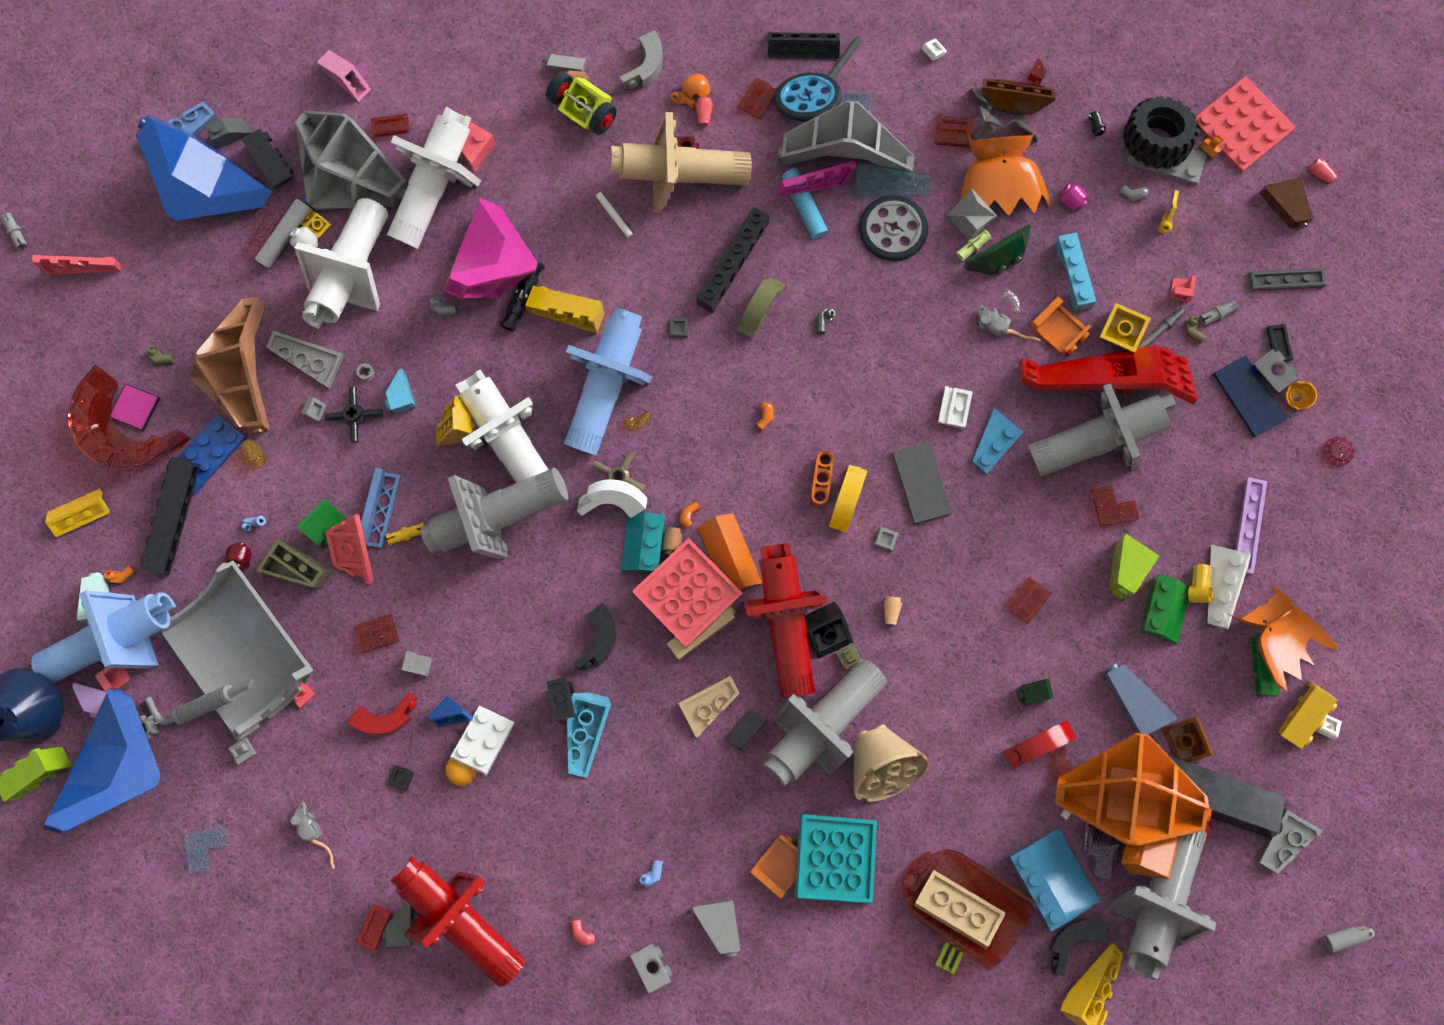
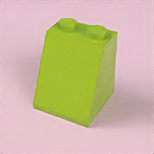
M1127 534L1115 543L1109 590L1112 591V595L1119 600H1126L1136 593L1159 558L1158 554Z

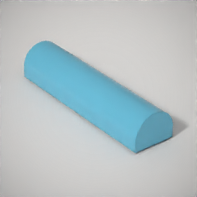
M798 168L790 169L782 175V180L801 176ZM810 192L790 195L811 240L813 241L829 234Z

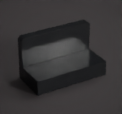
M752 708L725 738L740 751L767 720L762 718Z

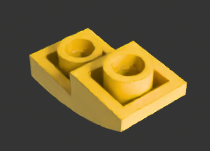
M312 209L300 224L310 229L317 238H320L331 226L328 221Z

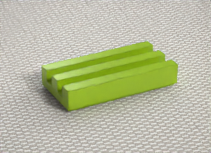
M951 928L935 965L955 974L970 939ZM956 933L958 934L945 964H942L944 955ZM964 937V942L959 950V953L953 963L952 968H950L949 964L955 954V951L960 943L961 938Z

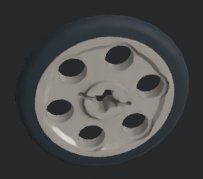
M890 195L881 197L866 207L859 221V233L865 247L872 254L882 259L898 261L915 255L923 247L928 236V222L923 210L915 202L902 196ZM899 208H903L906 210L907 214L905 216H899L897 215L896 210ZM886 210L888 216L882 218L878 215V211ZM914 222L917 225V229L909 230L907 224ZM894 224H897L898 229L891 231V227L889 225L893 226ZM873 225H878L881 231L873 233L870 228ZM901 238H907L910 241V244L908 246H902L899 240ZM888 239L891 242V246L883 247L881 241Z

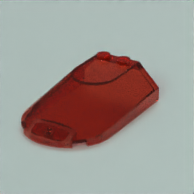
M942 849V851H937L933 854L929 851L917 857L909 865L902 882L904 902L911 915L988 972L1000 964L1025 930L1036 906L1035 901L964 854L949 849ZM933 870L1006 913L987 950L914 906Z

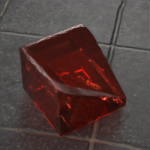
M1038 58L1027 79L1029 82L1037 85L1041 84L1046 74V69L1041 59Z

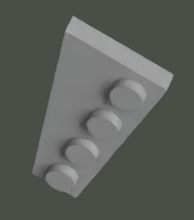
M1192 150L1184 162L1166 169L1164 167L1157 169L1151 165L1149 167L1145 166V163L1141 161L1139 163L1135 160V156L1130 154L1126 164L1197 185L1207 153L1203 150Z
M276 331L272 332L266 346L268 350L328 389H331L344 357L342 353Z

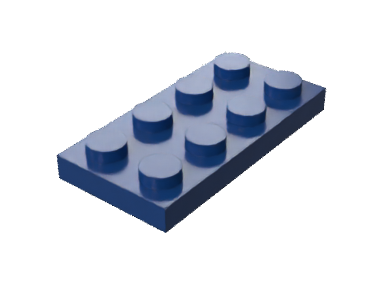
M218 414L177 457L201 464L193 491L194 495L246 439L244 435Z

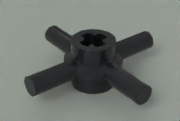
M349 387V405L343 409V412L324 414L325 421L343 420L350 426L351 443H358V425L365 418L383 416L382 409L364 410L357 404L356 387Z

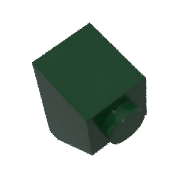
M1049 678L1019 686L1020 690L1017 691L1018 700L1023 702V706L1046 702L1054 698Z

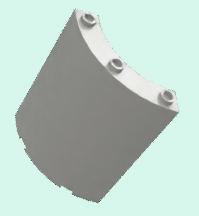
M234 561L219 565L215 569V574L205 590L201 591L197 598L172 617L170 616L169 626L160 631L204 695L225 685L235 687L248 680H254L250 689L236 695L235 701L215 709L237 742L260 728L259 723L265 718L272 719L301 692L300 686L302 683H308L314 671Z

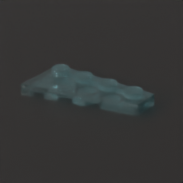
M857 162L856 198L930 194V174Z

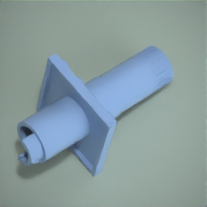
M615 307L612 317L607 318L595 354L568 345L566 352L571 354L570 358L585 364V368L589 369L564 444L597 455L623 382L628 383V380H631L641 385H644L645 382L650 384L652 376L629 366L642 331L639 328L641 316Z
M85 590L79 593L81 605L88 618V626L35 653L31 659L33 672L43 674L53 684L99 661L104 664L105 668L152 669L159 666L149 636L169 626L170 616L168 611L176 606L173 600L163 592L156 593V595L148 594L136 601L134 595Z

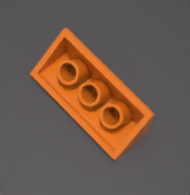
M733 513L715 516L698 527L711 561L741 592L762 584Z

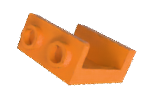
M1058 296L1032 322L1030 328L1064 357L1067 353L1071 355L1077 348L1076 343L1079 340L1081 342L1086 340L1090 335L1088 331L1091 326L1088 324L1085 327L1062 306L1064 301Z
M780 834L750 871L780 899L796 880L798 848L793 845L796 841L788 834L785 836Z

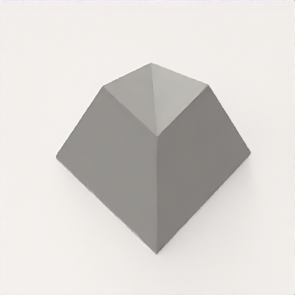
M971 189L946 216L969 240L974 239L997 215Z

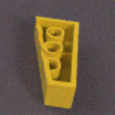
M532 286L525 305L527 312L594 333H598L605 314L601 301L550 290L544 286Z

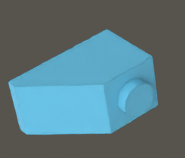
M399 369L386 391L387 399H385L387 409L391 410L394 414L416 408L407 375L403 369Z

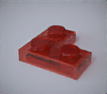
M1112 485L1091 490L1100 527L1139 520L1135 500L1116 504Z

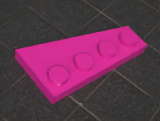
M850 161L794 178H787L781 182L776 191L778 196L782 197L841 187L845 185L857 166L855 161Z

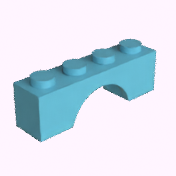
M1077 232L1058 236L1055 248L1059 262L1064 265L1068 276L1069 297L1073 312L1092 309L1096 303V298Z

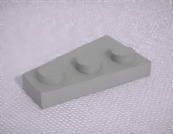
M1288 810L1282 815L1283 829L1281 833L1268 840L1257 862L1276 874L1288 865L1303 848H1306L1316 836L1323 832Z

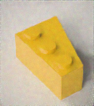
M1311 681L1307 684L1310 687L1304 696L1300 695L1297 700L1299 701L1298 705L1293 711H1290L1278 731L1281 736L1301 749L1304 745L1308 746L1311 743L1315 730L1321 729L1325 723L1324 718L1328 713L1331 714L1337 706V699Z

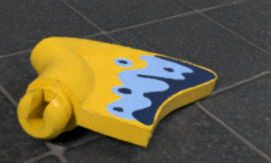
M1174 190L1157 228L1159 233L1169 232L1173 228L1171 220L1177 209L1176 204L1179 194L1177 190Z

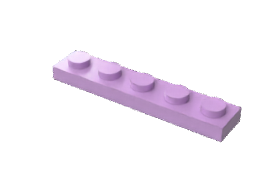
M1248 477L1245 481L1235 550L1251 555L1246 574L1252 575L1255 570L1267 481Z

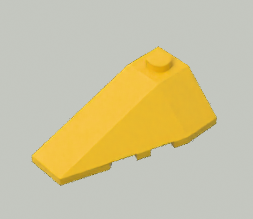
M1110 944L1063 1000L1060 1010L1073 1023L1077 1025L1104 1024L1108 1011L1103 1010L1106 998L1111 999L1113 994L1110 981L1117 978L1123 953L1115 944Z

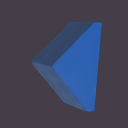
M447 695L428 716V720L437 727H444L473 721V717Z

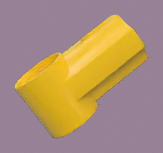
M1197 564L1194 566L1192 585L1189 586L1188 591L1190 603L1212 602V567L1210 565Z

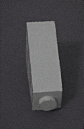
M733 900L693 906L695 915L719 953H725V957L736 956L737 951H741Z

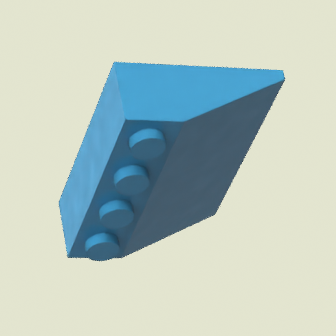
M1059 828L1007 856L1008 861L1048 931H1053L1068 923L1100 901Z

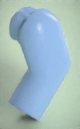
M263 516L245 518L242 521L241 529L249 532L252 526L264 525L266 519Z
M653 860L652 870L640 876L639 881L641 885L649 887L660 880L663 861Z

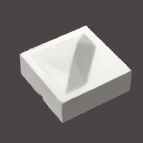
M936 39L923 44L921 48L932 61L942 57L947 52Z
M1326 715L1324 725L1321 729H1316V732L1335 740L1339 735L1341 721Z

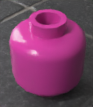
M1068 183L1059 193L1061 196L1060 202L1071 211L1077 208L1080 210L1087 203V200H1085L1087 192L1077 183Z

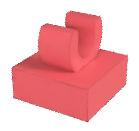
M304 683L300 686L301 692L293 699L299 708L305 706L316 695Z

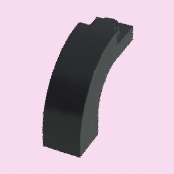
M604 603L587 614L596 626L598 636L594 647L573 662L579 670L584 669L585 671L594 665L592 661L595 659L601 665L614 648L616 627L613 617Z
M1081 919L1062 927L1054 936L1049 947V951L1056 953V957L1053 956L1050 963V968L1053 969L1052 973L1064 977L1069 952L1076 943L1091 940L1105 944L1109 923L1092 919Z

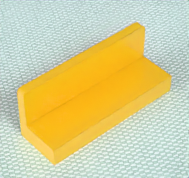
M97 489L48 511L46 524L55 537H59L109 514L110 510L102 499L101 489Z

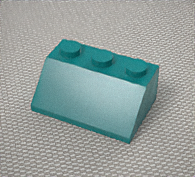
M638 513L632 518L627 515L621 571L651 574L660 565L665 527L664 514Z

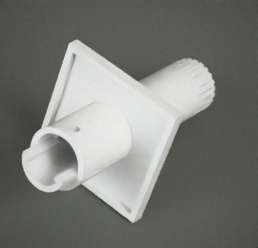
M446 107L443 115H437L423 148L393 136L391 143L396 146V150L402 152L401 154L407 156L416 166L389 228L388 236L418 249L448 181L455 183L457 179L462 184L471 188L472 185L479 186L481 180L464 166L456 163L470 132L468 126L472 119L471 117L463 116Z
M360 198L357 201L331 251L316 248L307 243L297 242L295 246L296 255L308 291H310L304 303L305 311H303L302 316L309 325L317 329L320 328L322 322H337L347 302L375 311L379 309L380 302L370 263L367 260L388 218V212L384 206L375 200Z
M481 370L476 371L468 379L456 384L461 393L459 395L460 399L479 427V429L462 439L469 450L472 448L474 451L484 445L483 441L486 440L516 483L549 470L532 445V441L522 428L519 418L524 420L532 415L533 403L529 397L509 408L491 378H486Z

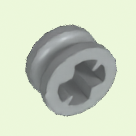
M367 363L359 365L356 370L357 376L362 381H370L375 375L374 369ZM363 369L370 370L368 376L361 375Z

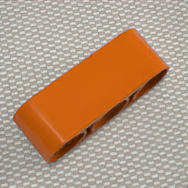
M823 450L817 455L811 503L817 508L824 507L829 497L834 456L827 450ZM823 457L828 458L830 463L824 465L820 462V459ZM825 476L827 481L820 483L817 477ZM822 494L825 499L819 502L815 500L814 496Z

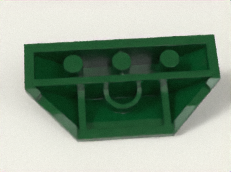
M1029 224L966 260L965 269L993 275L995 273H1003L1010 264L1016 265L1020 263L1026 251L1031 226Z

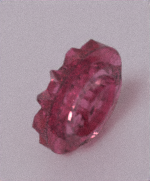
M1336 436L1330 438L1324 445V457L1334 466H1345L1354 458L1355 449H1353L1352 442L1346 440V437ZM1339 446L1340 449L1346 450L1341 455L1339 454V452L1334 451Z

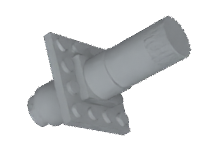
M1111 383L1104 385L1103 392L1101 393L1102 416L1028 445L1040 477L1116 450L1117 453L1123 451L1122 459L1126 467L1130 466L1131 470L1139 468L1140 453L1135 442L1171 429L1167 413L1175 410L1174 406L1176 403L1170 393L1162 394L1163 396L1161 397L1156 394L1121 408Z
M555 467L490 494L486 488L454 475L449 477L448 481L457 508L431 518L428 524L421 527V536L431 553L439 550L448 552L469 543L472 552L499 560L507 558V546L501 539V529L567 501L569 496L566 485Z
M866 659L860 660L812 709L806 706V702L801 697H796L793 694L773 719L787 734L767 754L768 759L762 766L766 770H772L781 780L780 784L784 787L790 781L795 782L814 761L831 775L853 753L851 746L845 740H841L839 735L886 686L887 680L882 671L872 662Z
M1206 831L1179 836L1169 879L1151 877L1148 888L1136 886L1111 901L1109 905V910L1136 922L1127 955L1130 957L1127 967L1140 976L1158 979L1160 971L1167 968L1175 941L1184 945L1215 930L1216 922L1210 920L1209 916L1202 913H1194L1186 906L1191 891V884L1207 837Z

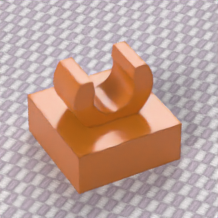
M1220 135L1213 140L1209 137L1199 147L1214 158L1222 151L1219 145L1224 139Z

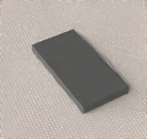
M930 442L893 451L892 454L914 524L951 515L952 512Z

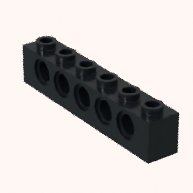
M755 207L751 209L697 295V305L711 313L715 311L768 226V214Z

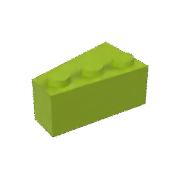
M63 747L42 750L36 748L28 753V757L15 762L13 768L0 773V796L3 802L17 800L39 787V784L48 777L50 780L56 777L55 772L63 769L68 770L73 767Z

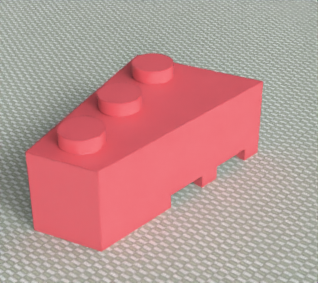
M470 122L468 126L470 132L460 154L476 172L495 146V141L492 134Z

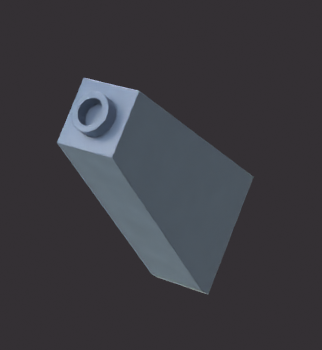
M1116 663L1106 669L1108 673L1103 676L1135 733L1148 735L1177 720L1176 715L1125 664L1118 667Z

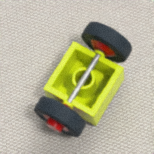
M562 71L552 78L546 89L545 96L548 101L555 105L561 103L558 108L559 111L583 128L590 129L597 135L605 133L616 117L617 109L610 103L612 98L586 79L575 77L573 80L568 73Z

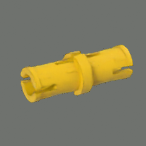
M421 522L408 528L405 526L402 527V530L386 534V538L389 539L387 540L388 544L391 546L392 544L404 540L410 541V538L420 536L421 527L424 526V523Z

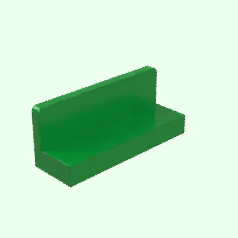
M1259 635L1251 637L1256 696L1280 695V689L1271 678L1257 646Z

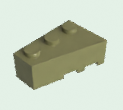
M282 539L275 541L256 570L257 572L321 588L331 574L329 569L287 540Z

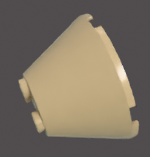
M880 725L871 731H862L857 735L858 739L854 743L853 791L858 800L866 799L867 802H876L887 799L910 788V782L916 778L919 781L927 772L929 767L927 757L889 730L886 725ZM896 788H901V790L898 791L896 794L885 795L887 793L894 791Z

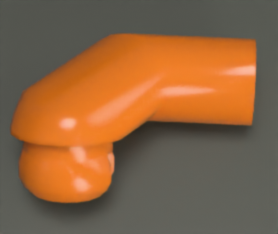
M767 402L761 404L760 409L763 417L756 423V426L761 431L774 419L773 406Z
M697 501L681 510L679 522L684 528L692 525L691 515L701 509Z
M127 566L122 572L107 570L104 573V578L109 583L122 584L135 571L131 566Z

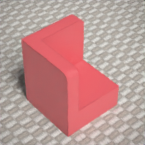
M1191 276L1189 280L1173 278L1170 299L1189 302L1194 294L1196 276Z
M105 668L95 675L105 692L108 689H119L131 680L125 668Z

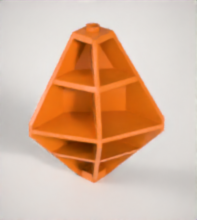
M1134 733L1058 777L1055 804L1125 844L1138 846L1204 831L1206 822L1211 819L1208 797L1147 734Z

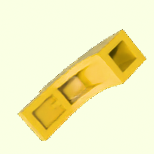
M849 465L829 527L847 533L867 470Z

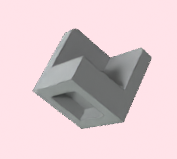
M406 651L401 670L428 677L432 658Z

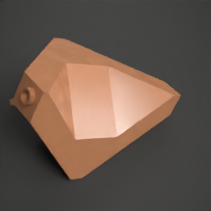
M259 297L240 299L238 304L195 352L193 368L191 369V380L232 419L236 427L243 429L246 433L251 432L255 435L263 434V431L269 430L256 378L254 337L264 313L263 302Z

